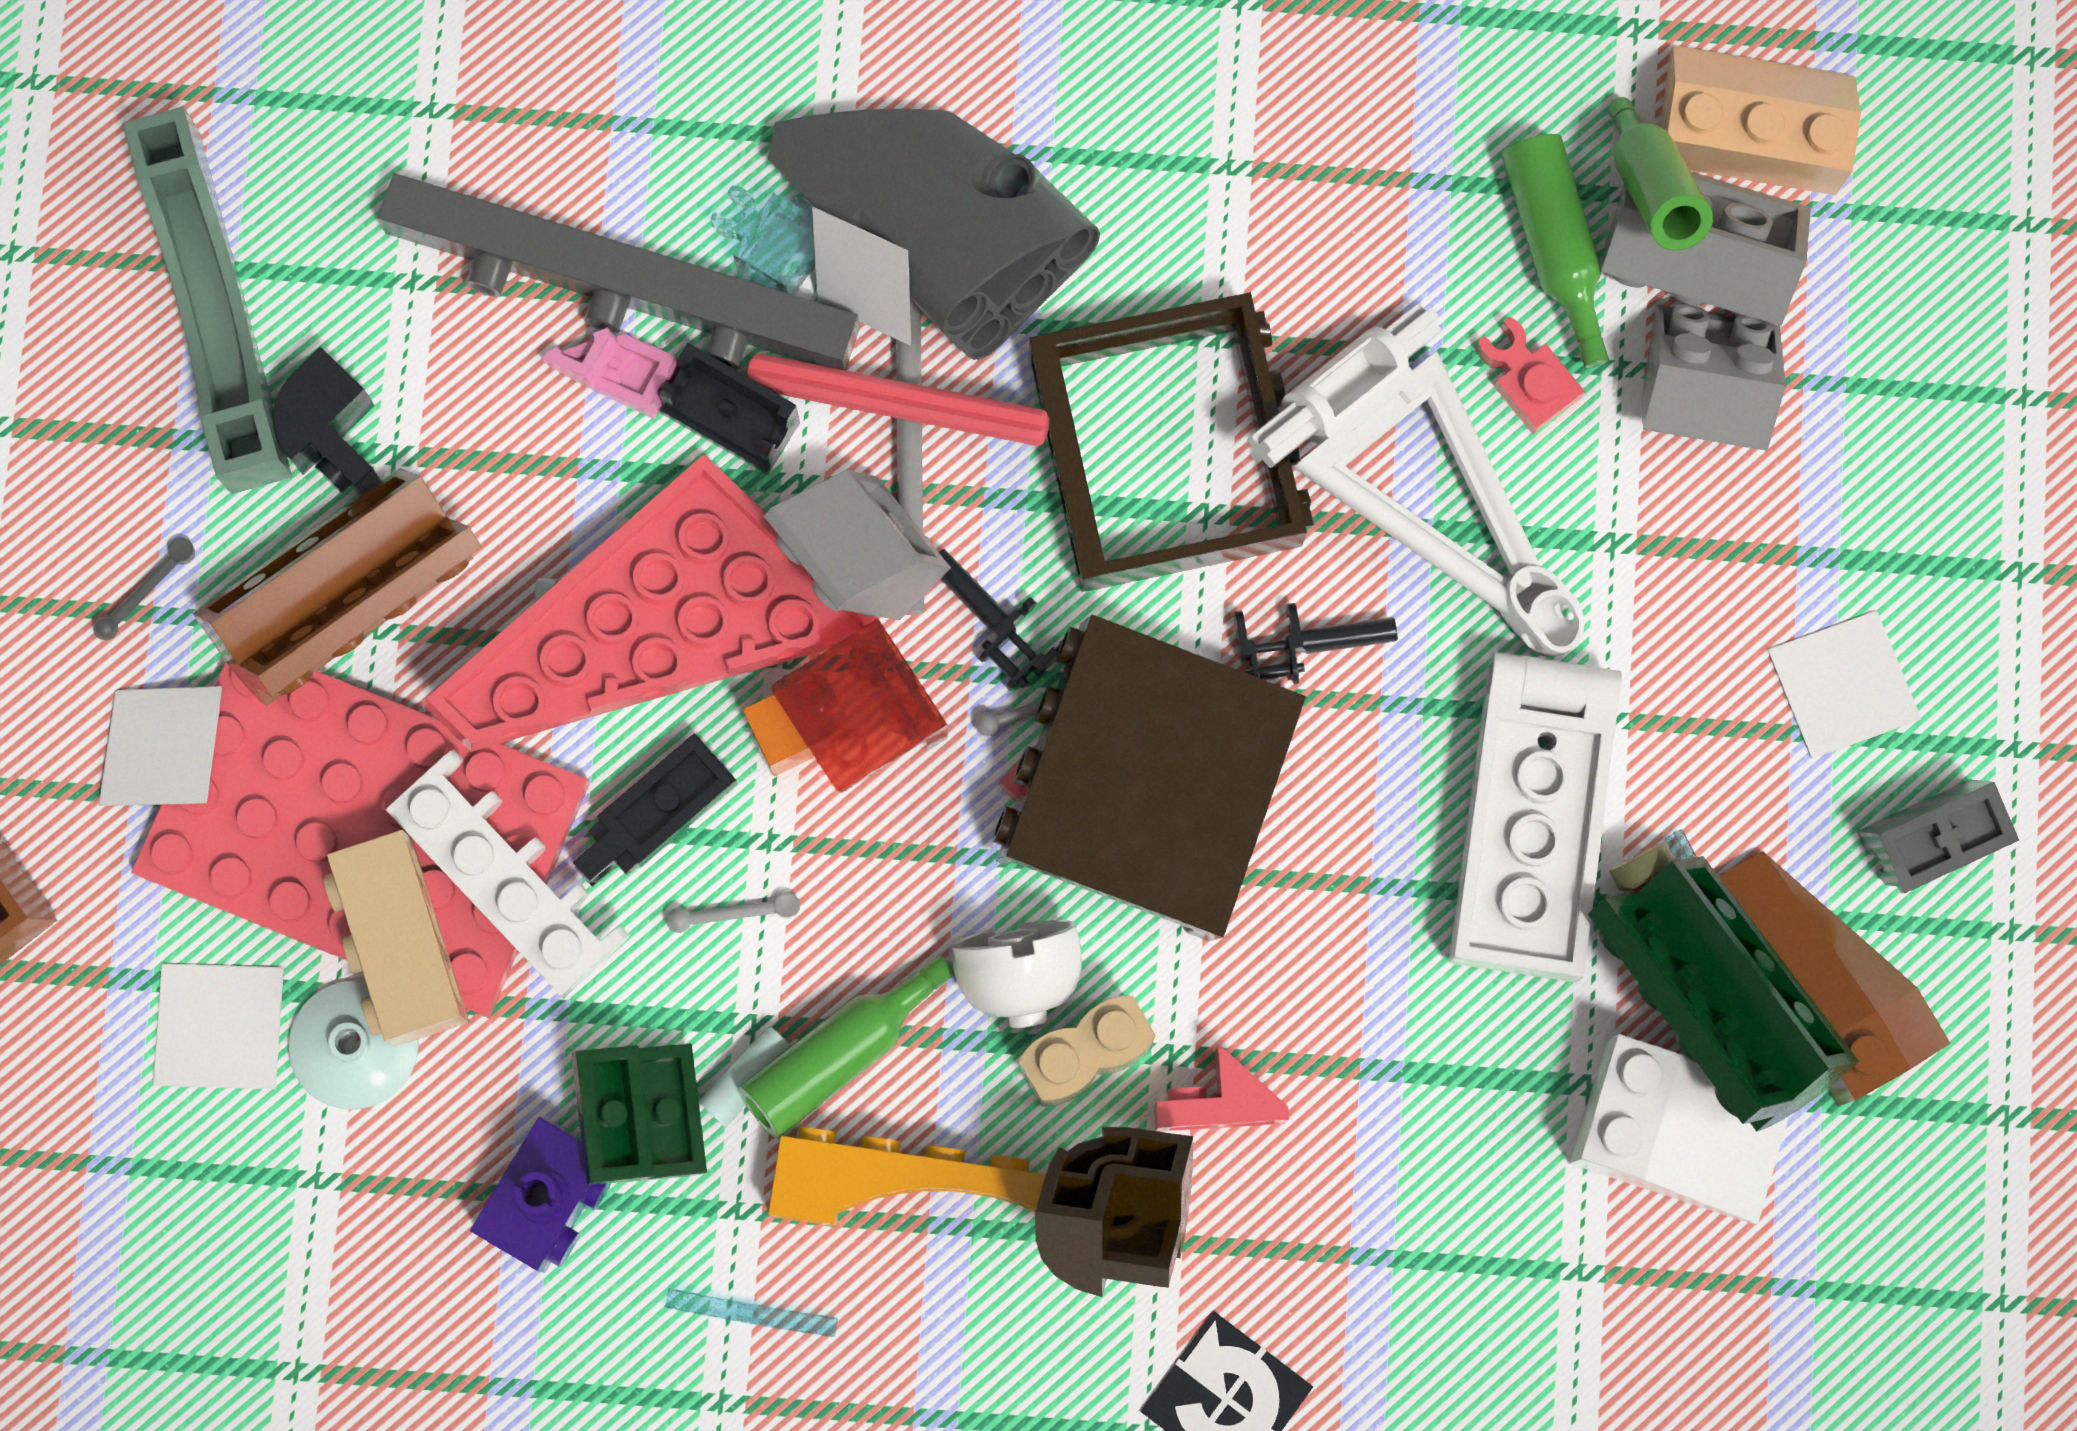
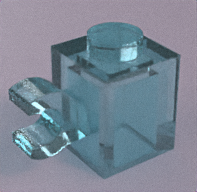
M731 185L728 190L729 199L744 209L742 215L737 219L729 220L713 212L710 219L717 233L726 238L741 241L733 252L737 273L756 284L796 295L815 266L812 207L814 206L798 197H793L789 202L773 192L759 215H757L753 196L746 189Z

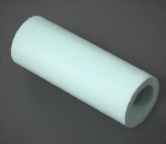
M769 1026L699 1099V1103L727 1128L746 1108L738 1092V1087L791 1045Z

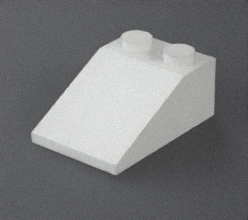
M1618 1034L1605 1043L1569 1164L1753 1225H1758L1789 1117L1756 1132L1750 1123L1742 1124L1737 1117L1728 1113L1721 1106L1715 1095V1086L1698 1064L1682 1054Z

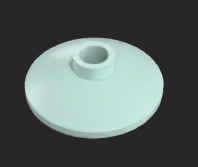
M351 980L338 982L314 994L298 1012L289 1035L290 1063L299 1083L311 1096L320 1102L339 1109H365L388 1100L405 1085L414 1070L418 1057L419 1039L394 1047L384 1041L382 1033L375 1036L371 1034L361 1005V999L370 996L366 981ZM356 1031L361 1039L359 1049L353 1054H343L339 1049L340 1037L345 1032Z

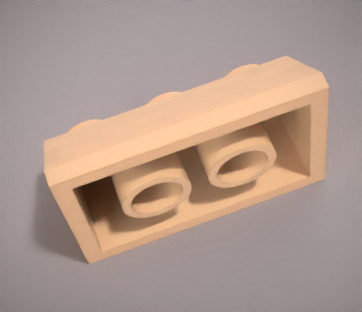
M1676 45L1672 46L1659 126L1669 132L1690 171L1830 195L1838 194L1853 172L1861 117L1855 76Z

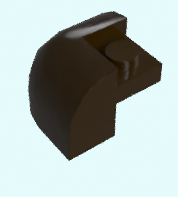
M1102 1127V1137L1078 1143L1068 1151L1060 1147L1058 1148L1049 1163L1035 1210V1236L1040 1258L1055 1277L1076 1290L1100 1297L1103 1296L1107 1279L1169 1288L1176 1258L1181 1259L1187 1228L1192 1189L1194 1136L1131 1127Z

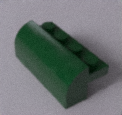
M1704 856L1672 860L1638 893L1606 897L1588 913V916L1600 931L1599 937L1604 947L1613 956L1622 960L1638 982L1637 989L1643 1000L1650 1007L1659 1011L1675 1032L1676 1043L1679 1049L1688 1059L1701 1067L1715 1086V1095L1721 1106L1728 1113L1737 1117L1742 1124L1750 1123L1756 1132L1784 1120L1806 1106L1859 1062Z

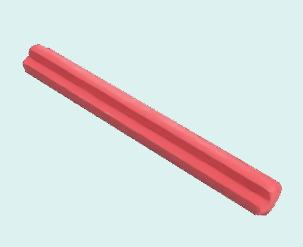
M761 353L754 354L751 357L747 369V377L779 395L1034 446L1043 445L1049 430V416L1043 409Z

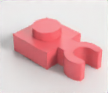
M1508 317L1504 320L1501 329L1510 339L1511 347L1505 350L1497 349L1488 338L1483 336L1477 342L1476 351L1485 364L1494 368H1502L1506 373L1497 380L1494 387L1530 432L1535 434L1581 399L1585 391L1547 344H1544L1531 354L1525 346L1526 334L1524 328L1517 320Z

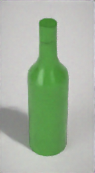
M1618 97L1612 100L1608 106V113L1620 136L1616 140L1613 149L1614 165L1655 242L1666 250L1680 251L1695 246L1709 233L1713 223V213L1669 132L1657 124L1643 123L1629 99Z
M1550 133L1530 137L1504 150L1502 159L1534 266L1544 292L1559 302L1567 312L1576 340L1579 343L1578 346L1585 368L1600 366L1609 361L1594 307V294L1601 276V265L1564 143L1559 134Z
M938 955L920 969V972H916L893 990L881 994H860L850 999L738 1087V1092L746 1107L771 1136L779 1139L893 1049L898 1042L902 1024L909 1012L955 975L951 965L943 956Z

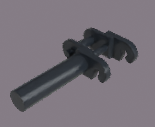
M946 549L939 551V554L951 567L940 580L990 631L996 632L999 636L992 643L988 639L982 643L981 647L984 651L978 659L982 663L991 659L1010 678L1006 685L1009 691L1017 685L1022 689L1025 688L1029 683L1026 677L1032 671L1040 677L1056 662L1062 640L1056 648L1052 647L1046 654L1041 652L1036 654L1016 633V626L1035 608L1037 602L1032 597H1029L1022 604L1021 609H1015L1009 615ZM1010 640L1029 659L1021 669L1000 650Z
M1288 603L1286 604V613L1290 623L1289 635L1286 636L1285 640L1255 644L1254 640L1247 638L1243 611H1233L1234 624L1237 628L1236 639L1240 662L1249 661L1250 670L1244 671V673L1263 680L1290 676L1293 684H1299V673L1305 672L1304 663H1297L1296 654L1301 652L1312 654L1396 642L1398 640L1394 617L1300 630L1296 604ZM1286 649L1288 663L1259 667L1257 653Z

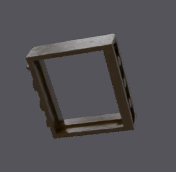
M1251 292L1029 337V359L1040 408L1046 411L1049 416L1047 440L1081 593L1302 547L1307 534L1306 527L1312 526L1314 523L1310 510L1311 499L1308 490H1297L1292 467L1300 461L1299 448L1297 447L1271 468L1263 461L1278 526L1105 561L1062 372V366L1233 332L1253 421L1257 431L1279 413L1278 407H1282V400L1286 394L1280 370L1269 371L1264 348L1272 346L1270 324L1266 322L1264 311L1255 312Z

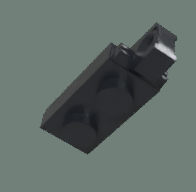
M694 733L597 816L599 821L588 831L596 842L573 861L576 870L592 887L618 866L626 875L630 874L638 866H644L738 785L737 780Z

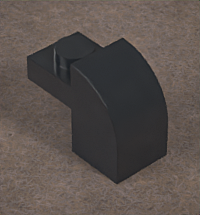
M319 347L287 378L278 393L273 414L274 429L278 442L302 475L322 458L315 468L341 494L351 486L361 496L381 482L373 467L342 438L375 405L365 389L328 353Z

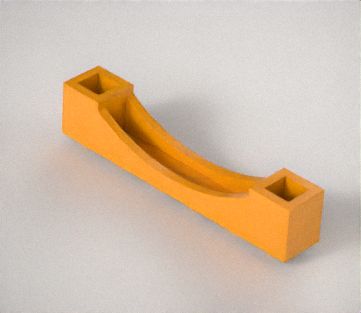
M798 1127L796 1138L780 1137L768 1215L772 1218L837 1227L839 1214L853 1207L880 1198L917 1192L975 1194L1003 1200L1035 1212L1046 1174L1028 1172L1030 1161L1021 1158L991 1155L990 1166L964 1163L965 1151L928 1145L925 1157L899 1153L901 1142L896 1140L862 1136L861 1147L835 1144L836 1132L810 1127Z

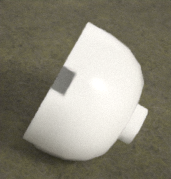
M1047 920L1018 924L1021 930L995 935V929H990L952 942V962L960 991L971 1006L992 1017H1008L1011 1028H1025L1047 1022V1010L1066 1002L1076 989L1082 969L1080 937L1077 925H1074L1073 921Z

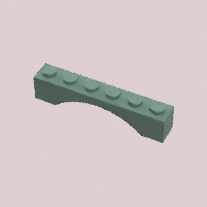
M184 106L122 123L137 181L161 247L179 308L195 377L200 419L215 475L231 494L292 478L287 455L281 448L275 433L273 421L274 406L200 131Z

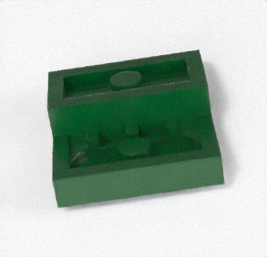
M692 1043L639 1048L638 1045L572 1052L587 1184L698 1176L707 1173Z

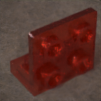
M878 618L778 680L771 687L776 700L838 793H844L921 743L926 751H929L948 739V724Z

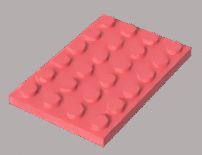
M225 662L215 686L223 687L207 803L161 805L131 873L347 961L342 937L351 934L344 910L335 912L326 893L323 875L332 873L327 854L400 830L406 832L385 809L448 752L455 750L463 758V762L447 780L472 807L492 791L503 801L486 821L516 853L536 837L546 846L545 851L529 865L546 885L590 786V782L587 778L501 744L471 752L438 719L319 671L314 672L310 680L302 687L289 694L282 695L268 706H265L247 689ZM414 841L465 1008L490 1019L518 954V950Z

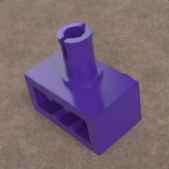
M538 1116L471 1227L470 1232L532 1269L546 1273L551 1263L561 1267L567 1260L580 1236L579 1232L572 1229L585 1206L592 1210L598 1207L612 1183L587 1184L582 1141Z

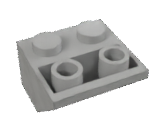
M1680 304L1675 307L1657 305L1642 393L1643 430L1768 451L1786 388L1780 325L1770 324L1769 322L1744 315L1733 318L1710 314L1703 308L1690 304Z
M845 470L771 507L764 515L778 534L775 538L778 548L791 561L802 565L815 581L811 585L815 595L827 607L836 612L844 610L861 613L866 617L878 616L901 620L951 568L885 485L875 476Z

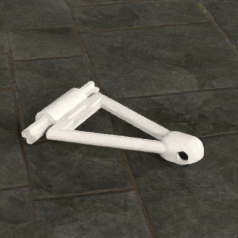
M1418 303L1387 328L1372 327L1288 392L1282 400V411L1248 437L1247 442L1254 449L1250 453L1252 458L1257 463L1263 460L1269 468L1275 466L1306 440L1315 442L1318 447L1300 460L1293 467L1294 469L1499 610L1508 625L1533 652L1544 657L1561 656L1575 648L1580 642L1584 631V616L1579 601L1555 574L1540 566L1438 351L1434 352L1415 369L1412 370L1409 367L1408 358L1442 330L1435 322L1439 316L1432 307L1425 310ZM1427 400L1511 577L1507 579L1354 473L1346 465ZM1560 604L1570 609L1574 616V621L1567 619L1562 614Z

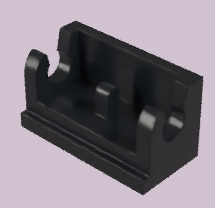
M687 343L679 356L678 366H680L675 380L672 384L665 382L662 386L660 393L663 403L660 410L661 414L769 475L800 424L797 405Z

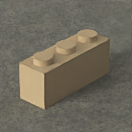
M400 830L327 854L332 873L323 875L324 886L333 910L335 912L344 910L351 934L342 937L343 948L352 972L356 974L363 971L370 996L362 998L361 1005L371 1034L375 1036L382 1033L385 1042L397 1047L469 1023L470 1021L413 839L406 832Z

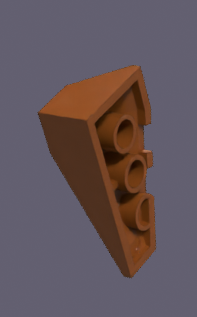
M1764 851L1719 875L1736 900L1859 1060L1855 1066L1828 1088L1838 1107L1867 1095L1951 1044L1918 987Z

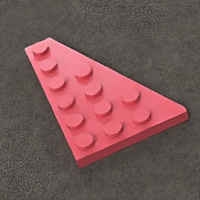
M703 454L426 697L425 707L472 752L869 638L877 630L879 620L875 616L866 617L861 613L844 610L836 612L821 602L811 587L815 582L802 565L791 561L778 548L775 542L778 534L764 517L766 512Z

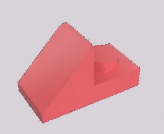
M1220 1045L1215 1049L1218 1098H1207L1206 1087L1174 1088L1167 1090L1168 1101H1156L1154 1105L1155 1131L1160 1132L1285 1124L1289 1120L1288 1106Z

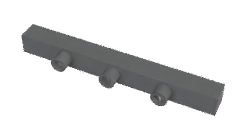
M393 173L377 217L385 234L472 260L473 262L465 284L477 292L500 297L508 274L512 272L590 296L591 300L584 321L600 330L608 327L612 333H619L629 308L710 333L704 352L733 369L739 368L745 347L750 345L798 361L846 370L860 330L858 314L397 173Z

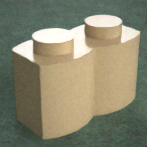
M1119 996L1095 1006L1081 1019L1076 1028L1055 1030L1037 1039L1022 1054L1019 1060V1068L1042 1107L1056 1106L1066 1103L1083 1093L1092 1084L1097 1075L1120 1072L1138 1062L1148 1052L1156 1035L1134 996Z

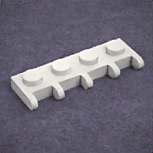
M452 750L444 755L385 810L552 988L565 999L610 957L630 935L621 926H618L610 931L600 942L572 912L588 898L590 893L582 884L575 886L561 900L529 867L545 851L546 846L536 837L516 853L486 821L502 804L503 801L492 791L472 807L447 780L463 762V758L455 750Z

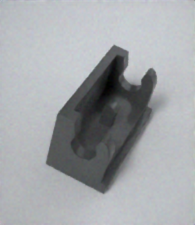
M1972 779L1857 831L1863 847L1870 852L1875 851L1882 862L1883 869L1877 871L1880 880L1886 885L1898 887L1900 893L1904 894L2020 841L1995 782Z

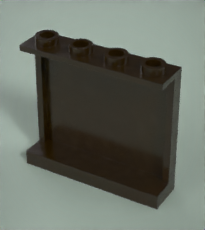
M1091 614L1080 623L1078 629L1069 626L1060 645L1056 662L1065 665L1058 687L1048 686L1039 704L1035 722L1044 726L1036 748L1026 746L1018 763L1014 782L1023 786L1015 808L1005 806L997 822L992 842L1001 845L996 862L1003 865L1009 862L1019 864L1188 928L1186 933L1209 942L1224 938L1306 696Z

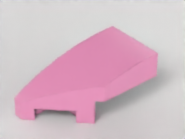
M608 327L594 332L593 340L561 351L559 347L546 351L542 359L551 368L652 419H655L663 404L660 397L663 384L665 382L672 384L680 369L677 356L626 334L616 337Z

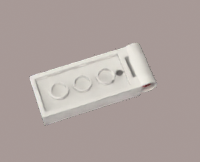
M1493 652L1487 677L1486 700L1483 702L1449 963L1575 983L1584 977L1591 918L1588 916V913L1593 908L1617 711L1622 686L1621 671ZM1543 738L1549 741L1551 750H1544L1539 747L1538 739Z

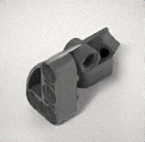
M869 109L826 113L775 122L768 160L815 208L908 250L910 299L962 352L973 360L983 359L995 352L1090 257L1099 243L1100 232L1098 227L1061 193L1028 158L1021 154H1014L951 111ZM1028 185L1020 196L1013 197L1017 190Z

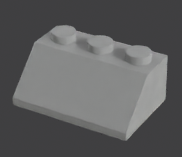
M1691 172L1712 209L1713 223L1709 233L1695 246L1680 251L1666 250L1653 239L1623 183L1605 245L1601 272L1612 275L1616 281L1629 287H1653L1672 293L1676 299L1686 304L1695 306L1710 304L1730 310L1736 317L1744 315L1782 326L1807 262L1811 207Z

